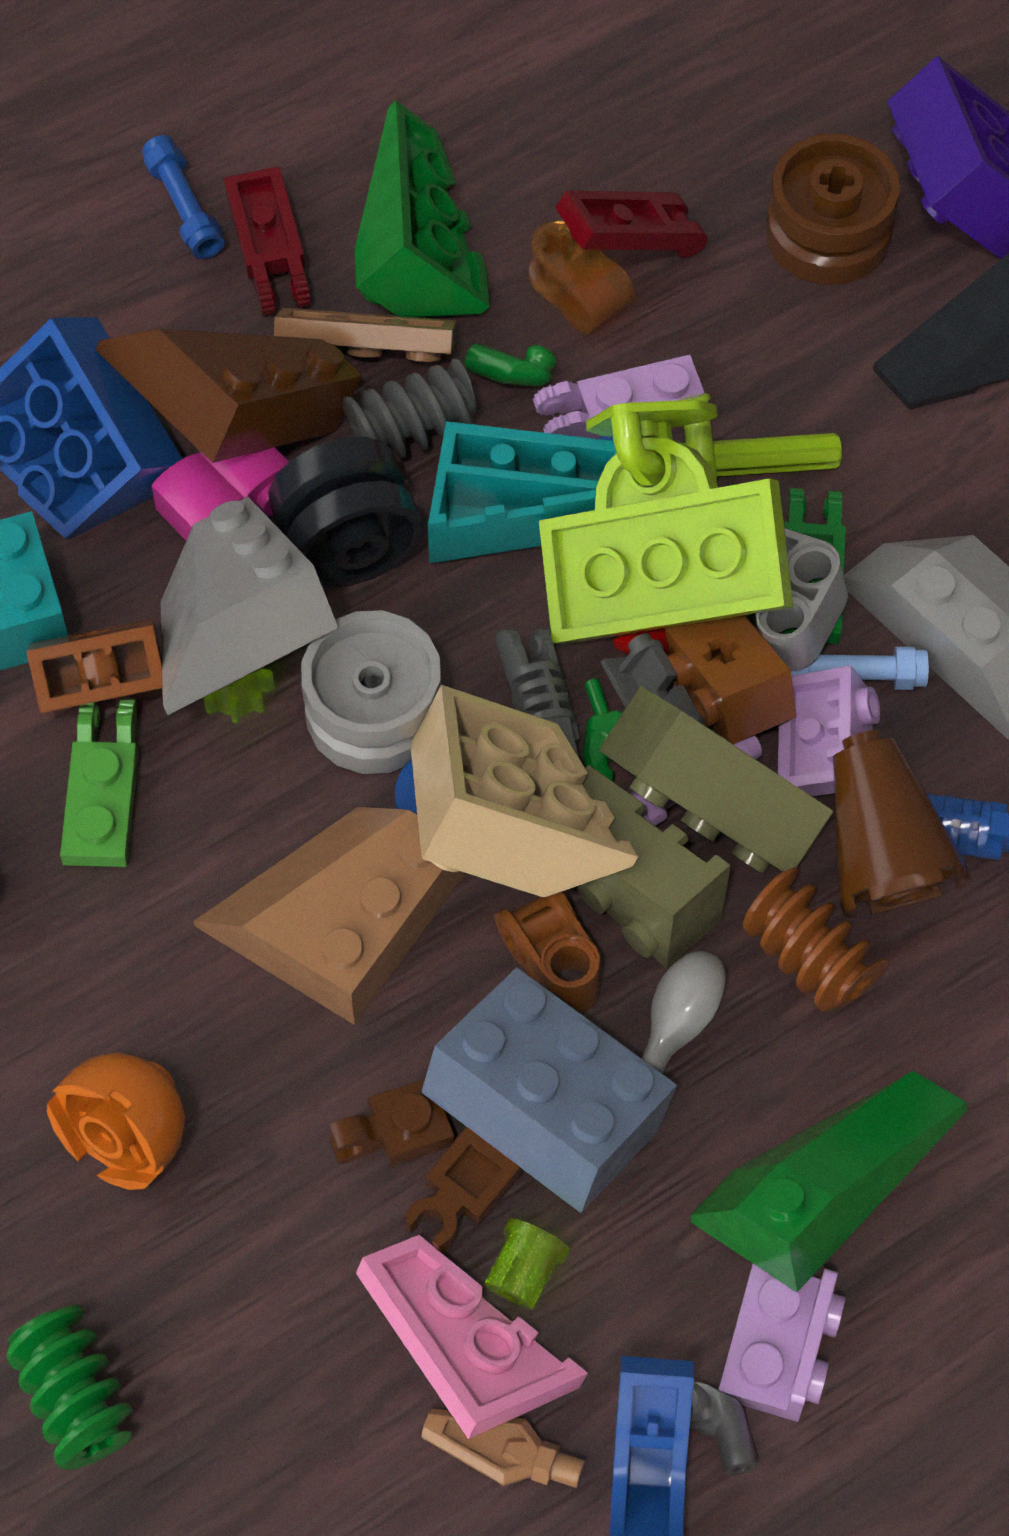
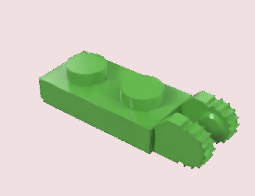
M135 699L120 700L116 711L117 743L96 742L97 727L100 723V709L97 702L83 704L79 706L77 741L72 743L60 857L63 865L127 867L139 757L135 743L137 727Z

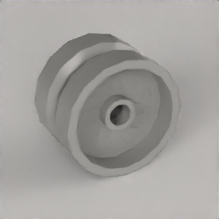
M384 610L355 611L335 619L338 625L337 629L310 642L301 661L302 692L307 729L317 749L337 766L361 774L391 773L403 768L412 759L410 744L441 686L440 656L430 636L409 618Z

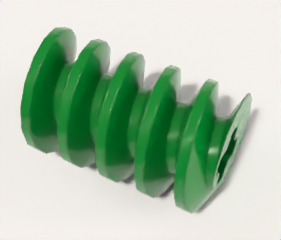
M80 1304L49 1311L31 1319L14 1331L7 1342L10 1347L8 1348L6 1359L14 1370L21 1371L18 1384L25 1394L33 1395L29 1406L30 1410L37 1419L45 1420L41 1433L48 1444L57 1445L53 1458L58 1467L65 1470H74L97 1462L129 1443L133 1437L132 1431L120 1432L118 1427L132 1414L133 1409L131 1405L127 1402L108 1407L106 1403L121 1388L119 1380L117 1378H109L96 1382L94 1378L108 1365L109 1360L104 1353L84 1357L82 1353L94 1344L98 1338L93 1329H83L72 1332L71 1330L86 1314Z

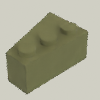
M642 686L639 687L599 748L600 752L636 776L629 788L663 809L670 798L687 809L681 821L713 842L720 831L732 838L737 844L731 853L762 874L765 873L770 864L783 872L794 867L796 868L833 813V810Z
M588 765L585 767L588 774L583 782L584 787L593 800L606 802L615 817L609 827L617 842L618 840L629 841L638 855V859L631 868L576 886L577 891L592 910L599 914H603L606 911L623 927V936L638 954L645 958L652 955L667 969L722 921L731 865L717 855L712 857L707 863L683 846L689 841L685 832L673 824L662 832L641 816L646 811L644 803Z

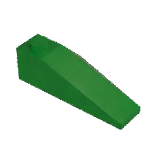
M397 100L388 107L354 249L356 288L359 289L360 293L369 302L375 305H382L396 316L422 317L482 314L490 307L487 269L481 253L476 251L470 253L464 233L471 228L467 213L457 209L455 202L450 197L448 189L455 183V179L438 131Z
M911 1071L734 1169L690 1214L691 1223L781 1283L798 1292L967 1111V1102L915 1071Z

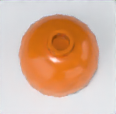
M120 1052L106 1053L88 1058L61 1081L52 1091L56 1092V1094L47 1102V1114L52 1128L67 1151L78 1162L88 1153L109 1168L96 1176L109 1184L127 1190L145 1189L168 1166L181 1147L186 1120L183 1105L172 1076L165 1068L155 1062L146 1061L143 1058Z

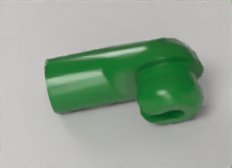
M476 343L469 348L466 354L465 368L471 373L501 384L541 387L553 377L550 371L556 365L557 358L552 351L539 345L530 346L523 360Z

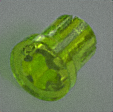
M509 1218L502 1231L507 1239L484 1285L499 1297L513 1304L516 1303L525 1309L534 1310L556 1263L563 1264L570 1248L555 1236L534 1225Z

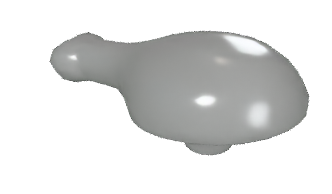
M694 951L684 955L670 966L658 983L651 1004L650 1037L641 1059L660 1073L664 1072L672 1055L695 1038L715 1016L726 982L723 962L715 954L707 951Z

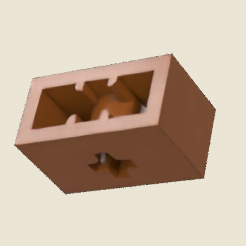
M744 615L665 628L669 652L667 657L677 673L671 685L672 687L684 685L699 714L705 718L704 726L709 727L712 725L722 738L735 744L797 717L791 669Z
M154 618L30 643L26 650L40 713L163 688L162 655Z

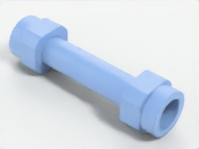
M895 647L893 656L819 655L806 668L791 671V676L851 665L862 680H893L894 690H913L914 687L927 686L929 660L927 650H915V647Z

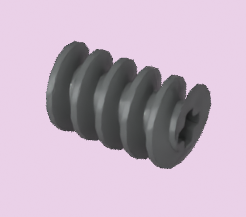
M454 358L449 363L448 372L442 366H431L427 371L426 381L420 374H408L405 378L404 389L396 381L386 382L383 386L382 398L374 389L368 388L363 390L360 397V406L352 397L345 396L343 398V409L353 437L365 436L383 441L386 445H390L401 459L406 457V438L412 437L419 448L424 451L428 449L429 430L434 429L443 441L446 421L472 424V415L476 413V400L464 365L459 359Z

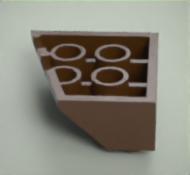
M154 329L99 340L96 351L212 463L336 432L344 415L343 398L345 396H353L362 377L344 359L342 352L337 347L325 342L323 339Z

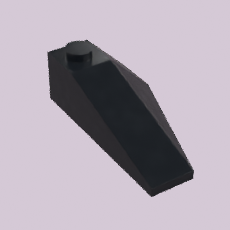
M1009 253L874 363L873 371L909 410L974 394L980 385L1009 378Z

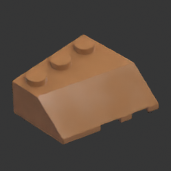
M357 807L193 922L196 928L355 1025L463 878L464 872H449L437 867L430 861L422 859L418 817L414 812L406 809Z

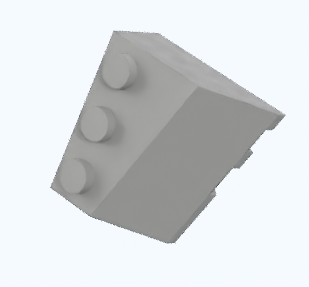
M249 497L241 501L225 502L214 508L209 517L193 524L161 599L164 709L167 715L338 628L314 565Z

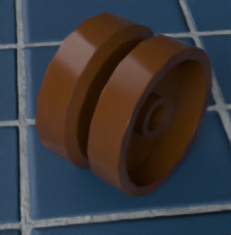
M838 133L817 134L801 140L780 156L772 175L771 203L766 220L768 248L779 265L797 278L821 285L848 284L866 277L884 261L891 243L894 216L901 192L898 171L887 154L865 139Z

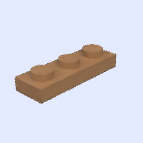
M282 308L274 318V336L323 339L332 345L347 346V354L358 357L382 356L383 349L405 350L406 358L409 360L433 362L441 360V353L451 354L456 342L457 320Z

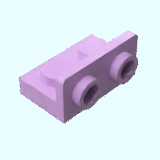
M851 665L792 676L797 717L779 724L778 775L810 796L835 793L833 756L844 750L842 740L857 733L873 730V725L878 724L880 720V705L874 688L867 687Z
M752 1264L719 1391L735 1398L742 1406L796 1422L799 1421L805 1401L818 1404L829 1362L816 1359L822 1334L836 1337L846 1299L844 1296L833 1293L838 1272L824 1268L821 1279L811 1277L798 1292H795Z

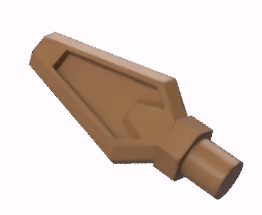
M431 1408L421 1438L502 1486L531 1478V1480L548 1485L553 1480L578 1488L586 1464L585 1460L561 1453V1446L547 1441L542 1442L528 1421L521 1418L511 1419L468 1439L449 1410Z

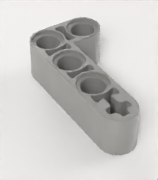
M784 528L793 608L756 613V620L762 637L791 671H796L811 665L819 656L846 606L848 591L839 553L832 545ZM816 578H825L819 582L808 583ZM789 628H798L792 633L779 634Z

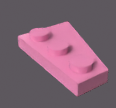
M420 1235L362 1258L356 1272L357 1276L468 1439L580 1389L588 1372L569 1357L563 1363L535 1341L539 1332L520 1317H517L512 1322L482 1297L483 1287Z

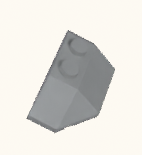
M974 535L883 543L844 574L848 593L907 647H915V650H927L929 667L1009 740V566Z

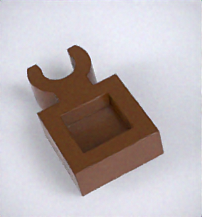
M466 1127L425 1176L426 1186L436 1194L434 1197L421 1198L409 1207L404 1220L405 1229L412 1233L425 1219L434 1218L439 1220L443 1224V1228L433 1239L432 1245L441 1253L446 1252L456 1240L457 1221L464 1214L479 1226L521 1176V1168Z

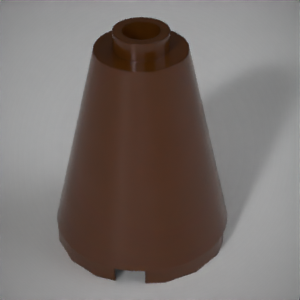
M880 730L864 731L843 739L844 750L833 756L839 891L843 915L849 918L857 917L856 904L868 903L871 915L932 900L943 896L939 883L951 878H955L958 889L969 884L972 880L968 867L895 738L882 739Z

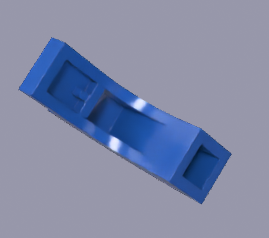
M621 1356L608 1536H683L694 1361Z

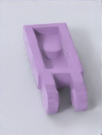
M686 355L577 381V384L564 381L556 383L554 386L549 385L548 387H543L540 391L538 390L537 394H534L533 402L537 413H540L541 416L546 415L547 417L548 415L554 416L556 413H567L564 416L560 415L553 417L552 420H548L545 428H543L544 433L598 439L600 435L587 432L586 421L612 405L632 402L676 401L705 392L691 356Z

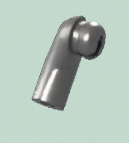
M693 1383L690 1428L716 1441L726 1475H740L757 1468L759 1462L745 1412L740 1402L707 1384Z

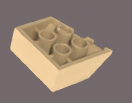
M444 685L440 686L410 744L421 856L423 860L430 861L437 867L449 872H465L540 897H547L633 867L638 859V855L629 841L618 840L617 842L609 828L615 817L605 801L593 800L583 785L588 772L559 724Z

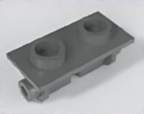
M648 633L638 635L628 644L630 650L628 656L607 658L600 662L625 708L639 687L642 686L704 725L705 718L699 714L684 685L673 686L672 689L669 688L677 673L665 654L664 646L660 640L652 639Z

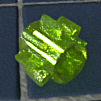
M263 666L238 679L237 682H232L204 697L206 712L212 714L219 709L223 714L230 716L233 723H237L240 716L247 715L253 710L259 713L264 712L261 692L275 690L273 671L263 669Z

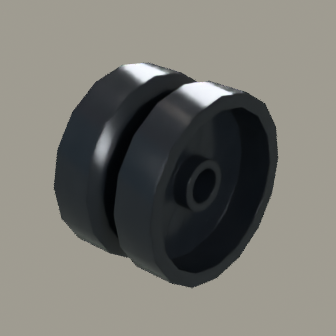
M365 436L347 437L316 445L293 458L275 475L268 490L269 506L278 528L314 565L323 588L352 586L384 574L406 559L416 549L423 536L422 517L413 496L404 488V475L395 454L380 440Z

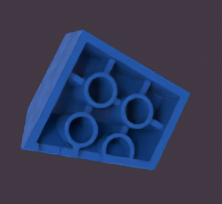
M98 317L50 318L0 367V471L18 487V495L65 539L74 538L149 500L153 496L151 486L153 482L169 467L182 460L181 455L148 400L96 351L99 340L110 338Z

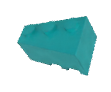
M446 421L428 521L429 563L541 546L539 520L595 510L596 485L606 463L616 454L614 441Z

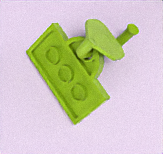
M710 394L691 395L676 401L616 404L586 421L587 432L613 437L616 454L606 463L596 485L595 510L539 520L551 637L554 644L563 645L793 608L779 481L769 478L718 488L710 421L716 418L718 413L717 406L708 402L711 399ZM684 426L686 445L673 440L671 428Z

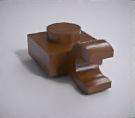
M425 1079L368 1097V1110L371 1116H350L329 1124L332 1133L330 1143L338 1164L351 1162L383 1149L388 1164L391 1167L449 1148L454 1143L452 1129L444 1109L421 1092Z

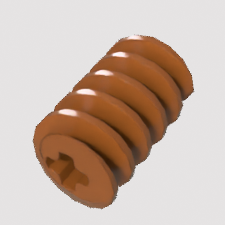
M794 867L776 876L755 898L744 918L743 931L751 938L762 937L760 946L766 955L770 957L780 955L778 968L787 975L798 973L796 987L805 994L816 992L814 1006L823 1013L834 1011L848 1005L864 994L888 968L889 961L886 958H882L866 966L862 961L872 944L867 939H864L848 947L845 941L854 925L846 920L830 929L827 922L836 907L831 902H827L812 910L809 904L816 895L818 888L810 883L794 891L791 886L800 872L799 869Z

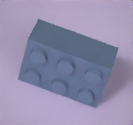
M516 967L435 1045L421 1092L578 1212L582 1213L659 1131L677 1084Z

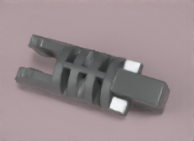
M535 629V632H532L529 643L532 663H528L524 645L521 644L522 638L519 637L517 630H500V632L496 633L495 644L507 686L511 693L514 709L559 724L578 756L576 744L580 738L577 722L571 710L572 705L565 682L562 679L563 674L550 630Z

